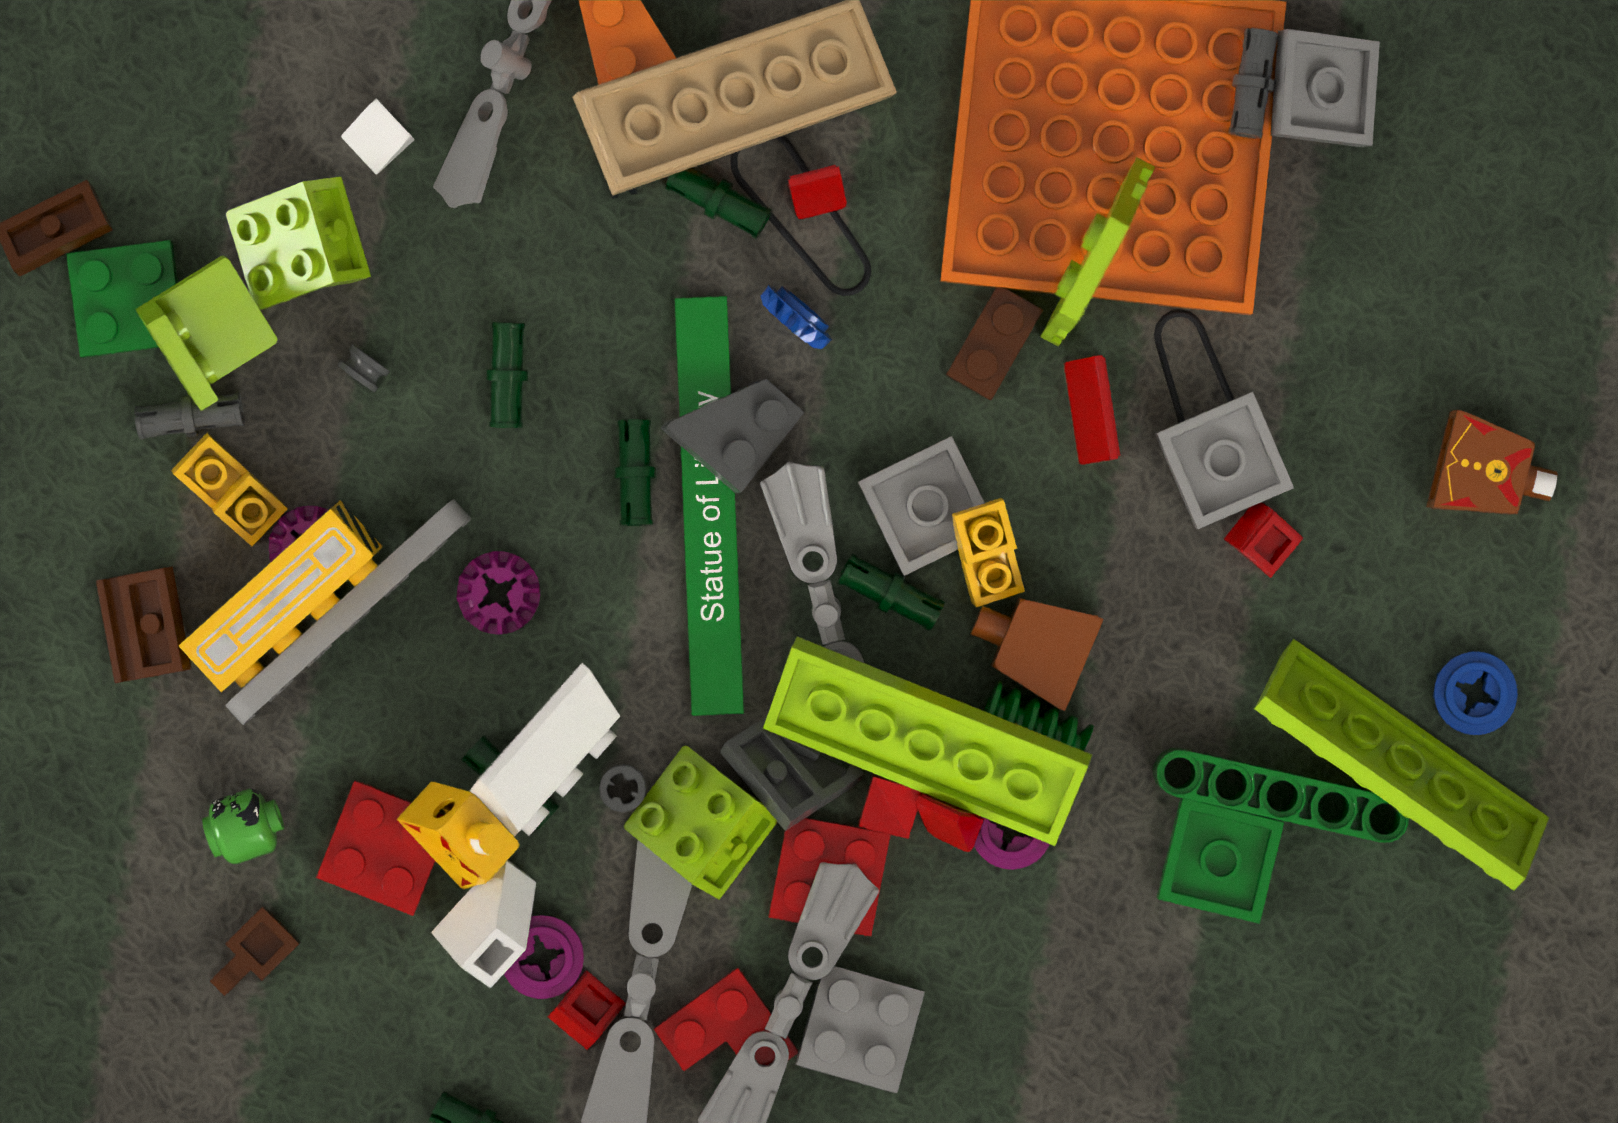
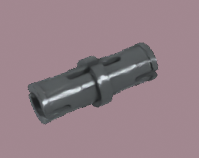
M1246 28L1244 31L1239 73L1233 76L1232 82L1236 92L1233 115L1228 132L1231 135L1255 139L1262 138L1268 93L1274 91L1275 85L1271 75L1274 52L1279 35L1276 32L1256 28Z
M237 392L218 396V401L202 411L189 395L181 396V400L178 402L135 406L134 412L138 416L135 418L138 437L142 440L179 433H186L187 437L198 436L201 430L244 426V416H241V412H243L241 394Z

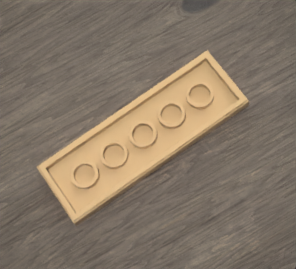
M845 0L579 91L573 96V99L613 196L894 96L897 91L860 0Z

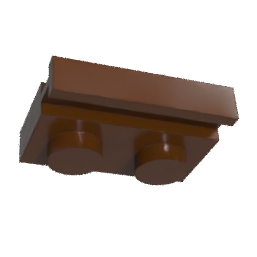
M173 567L96 581L115 683L192 669L190 658L179 647L186 639Z

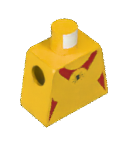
M430 782L397 818L400 824L462 889L488 882L520 846L517 839L477 796L469 791L437 782ZM441 809H443L445 811V815L443 817L436 818L438 812Z

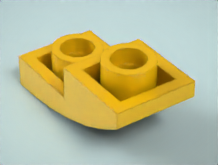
M208 432L172 469V473L210 506L214 514L252 547L288 509Z
M999 498L953 513L952 518L958 551L972 604L977 608L1025 592L1014 552L1017 546L1004 500Z

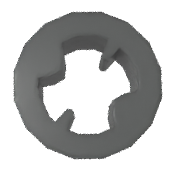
M352 344L349 348L350 358L346 361L340 360L337 366L375 393L379 388L377 386L378 378L381 376L387 377L390 371Z
M626 764L616 765L607 770L599 786L600 797L604 804L618 812H627L638 807L643 801L647 789L642 773L635 767ZM622 773L626 780L635 779L637 782L638 792H631L635 797L632 801L623 803L620 796H610L608 785L613 786L615 784L611 778L616 774Z

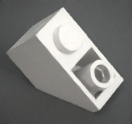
M507 860L488 882L473 886L431 933L462 969L491 988L526 950L536 882L527 873Z

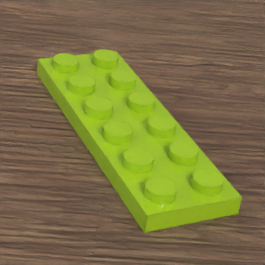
M800 637L796 638L791 648L763 729L1053 846L1057 843L1092 757V754Z
M1293 639L1281 654L1254 709L1265 716L1273 725L1282 728L1308 746L1317 756L1331 762L1351 776L1360 786L1371 790L1395 807L1400 814L1421 825L1438 837L1447 847L1455 849L1481 867L1487 875L1498 879L1514 891L1527 877L1549 817Z

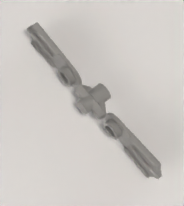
M511 0L507 18L510 27L514 31L503 42L491 40L482 49L481 63L492 70L491 77L493 82L491 88L482 91L473 100L433 185V188L451 208H457L464 204H478L482 200L497 152L496 145L508 116L506 99L502 93L508 94L510 92L514 79L523 80L530 74L532 68L531 61L524 57L530 39L525 33H529L542 25L552 0ZM533 7V10L528 17L529 11ZM493 110L492 116L488 120L489 114Z
M788 461L774 474L762 480L760 485L791 570L800 580L814 583L808 585L813 605L812 616L818 625L822 645H825L824 647L864 663L857 647L849 642L842 641L845 640L840 620L841 605L834 596L831 580L825 581L833 574L837 565L825 469L823 466L803 465ZM810 551L820 553L823 557V564L817 569L807 568L803 563V557L806 553Z
M640 841L637 842L629 940L632 947L641 955L636 954L632 977L627 983L628 997L624 1016L631 1018L619 1020L609 1030L581 1123H647L654 1035L651 1028L642 1020L647 1021L651 998L656 990L655 977L659 959L652 957H658L667 953L673 946L692 884ZM650 923L658 924L663 931L661 940L655 944L647 943L642 937L643 928ZM633 1031L640 1036L641 1045L636 1051L627 1052L621 1047L620 1039L625 1032Z
M826 862L819 864L789 948V963L796 974L791 972L784 989L780 990L775 996L774 1010L765 1027V1030L768 1031L756 1032L746 1039L698 1118L699 1123L767 1122L789 1059L788 1047L783 1038L786 1039L795 1019L802 1012L803 1002L813 983L809 980H817L830 973L879 893V889L867 879L857 864H833ZM809 947H816L823 954L821 962L815 966L805 964L802 959L804 950ZM767 1046L773 1049L775 1059L772 1063L762 1065L756 1061L755 1052L760 1047Z

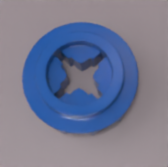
M770 285L767 286L761 295L762 303L782 324L812 348L823 349L832 341V338L826 332L830 326L807 304L784 286H781L778 290Z
M1471 651L1450 658L1448 663L1436 674L1432 696L1439 716L1454 730L1469 735H1482L1500 728L1510 718L1517 702V684L1511 670L1499 658L1488 653ZM1483 672H1485L1486 674L1482 680L1484 681L1482 690L1489 694V698L1495 700L1494 705L1488 702H1475L1472 708H1468L1466 714L1463 713L1466 708L1467 696L1460 692L1461 689L1455 686L1456 683L1473 685L1477 678H1481Z

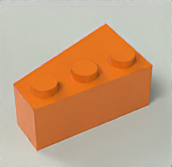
M579 0L599 85L676 59L641 0Z

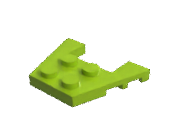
M1136 157L1114 198V203L1107 217L1098 213L1095 215L1081 245L1088 252L1081 264L1071 260L1055 294L1061 298L1040 336L1041 338L1059 347L1068 332L1070 333L1080 320L1131 225L1155 166Z

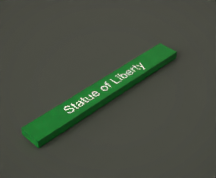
M727 296L675 298L679 417L720 397L731 394ZM681 447L692 716L744 714L735 493Z

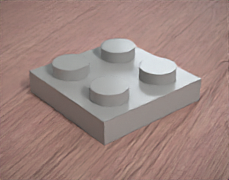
M1292 29L1278 31L1271 136L1355 147L1372 146L1380 42Z
M1253 392L1155 433L1195 529L1205 527L1294 488Z
M952 436L858 482L903 576L958 550L952 514L985 503Z
M834 966L829 974L818 979L795 1065L891 1093H897L925 992Z

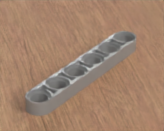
M454 499L447 503L225 705L227 709L242 725L250 721L268 701L271 702L294 681L293 678L307 666H311L332 647L331 644L345 631L348 632L371 611L370 608L396 589L409 577L408 574L421 562L428 560L448 541L447 539L461 526L464 527L471 520V517Z

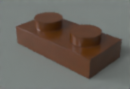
M85 180L1 222L0 242L13 271L20 277L113 229L94 187L88 180Z
M996 287L946 376L991 401L1043 310L1006 288Z

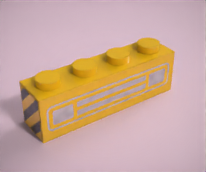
M340 500L185 639L179 647L220 692H223L234 681L242 688L264 668L258 659L269 649L273 648L278 655L282 653L302 634L296 627L298 623L309 614L316 621L320 619L340 600L333 593L346 580H349L355 587L378 566L372 560V557L383 546Z

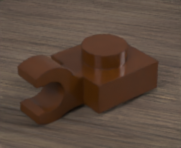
M263 906L225 943L236 956L210 982L225 996L250 971L263 981L301 942Z

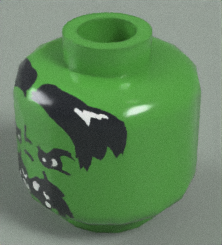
M246 789L213 801L209 808V816L202 819L204 833L212 854L216 858L223 856L227 862L232 864H240L273 852L277 844L276 832L284 829L283 818L275 800L266 802L262 794L255 789Z

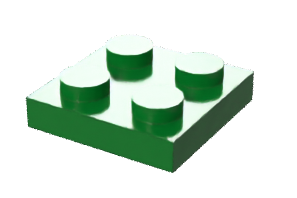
M166 240L66 253L80 357L86 358L159 348L135 309L178 283L173 242Z
M1180 798L1156 898L1260 924L1284 822Z

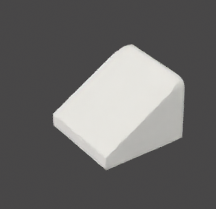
M377 98L368 105L341 135L343 140L376 175L415 140Z

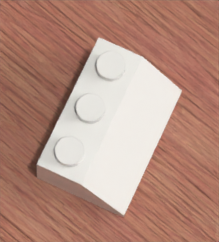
M582 663L469 791L480 799L514 837L520 830H523L530 836L550 813L542 806L554 791L564 797L583 775L576 767L588 753L597 759L617 737L610 728L620 715L589 668Z

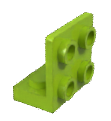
M342 177L303 181L230 209L226 213L249 293L260 310L324 287L353 283L371 277Z
M220 256L135 309L183 387L201 411L219 400L211 388V384L269 349L278 341L275 333L226 256Z
M683 746L626 821L624 828L688 882L720 900L777 824V821L760 800L744 791L693 749Z

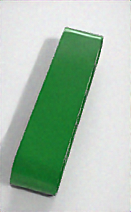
M1170 748L1163 751L1156 758L1153 765V777L1156 784L1166 793L1179 798L1380 843H1390L1398 840L1405 833L1409 824V818L1400 814L1395 807L1381 797L1366 789L1183 748ZM1175 758H1185L1191 766L1189 780L1180 786L1169 785L1164 776L1166 765ZM1235 769L1242 778L1240 791L1235 796L1229 798L1221 797L1216 790L1217 777L1225 770ZM1287 781L1293 791L1292 799L1286 807L1273 809L1267 801V791L1273 783ZM1337 792L1343 800V810L1337 818L1323 820L1318 812V803L1325 794ZM1388 804L1394 813L1393 823L1387 830L1375 832L1369 823V815L1377 805Z

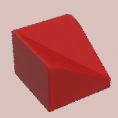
M872 774L858 826L908 839L918 810L915 801L917 796L923 793Z

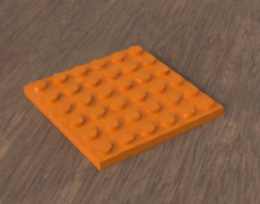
M970 0L940 282L1056 294L1057 286L1071 260L1081 264L1088 252L1081 245L1095 215L1098 213L1107 217L1117 192L1136 157L1155 166V169L1147 182L1148 185L1140 199V204L1131 225L1091 298L1252 315L1272 142L1271 122L1274 91L1268 93L1262 138L1239 137L1228 133L1236 92L1232 82L1233 76L1239 73L1245 29H1264L1276 33L1284 30L1287 2L1275 0ZM1277 43L1272 64V80H1275Z

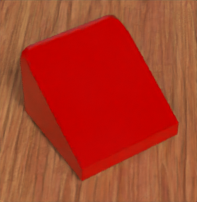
M832 165L790 176V179H788V187L798 219H806L846 207L847 201L839 166Z
M1261 502L1249 507L1225 536L1224 540L1271 578L1303 540V537L1273 509Z
M926 794L917 796L915 804L926 830L935 838L962 851L970 852L974 847L984 818Z
M586 970L548 1015V1018L588 1050L618 1015L626 1002Z

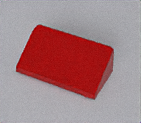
M1098 355L1064 363L1079 464L1084 465L1118 459L1120 449L1105 357Z

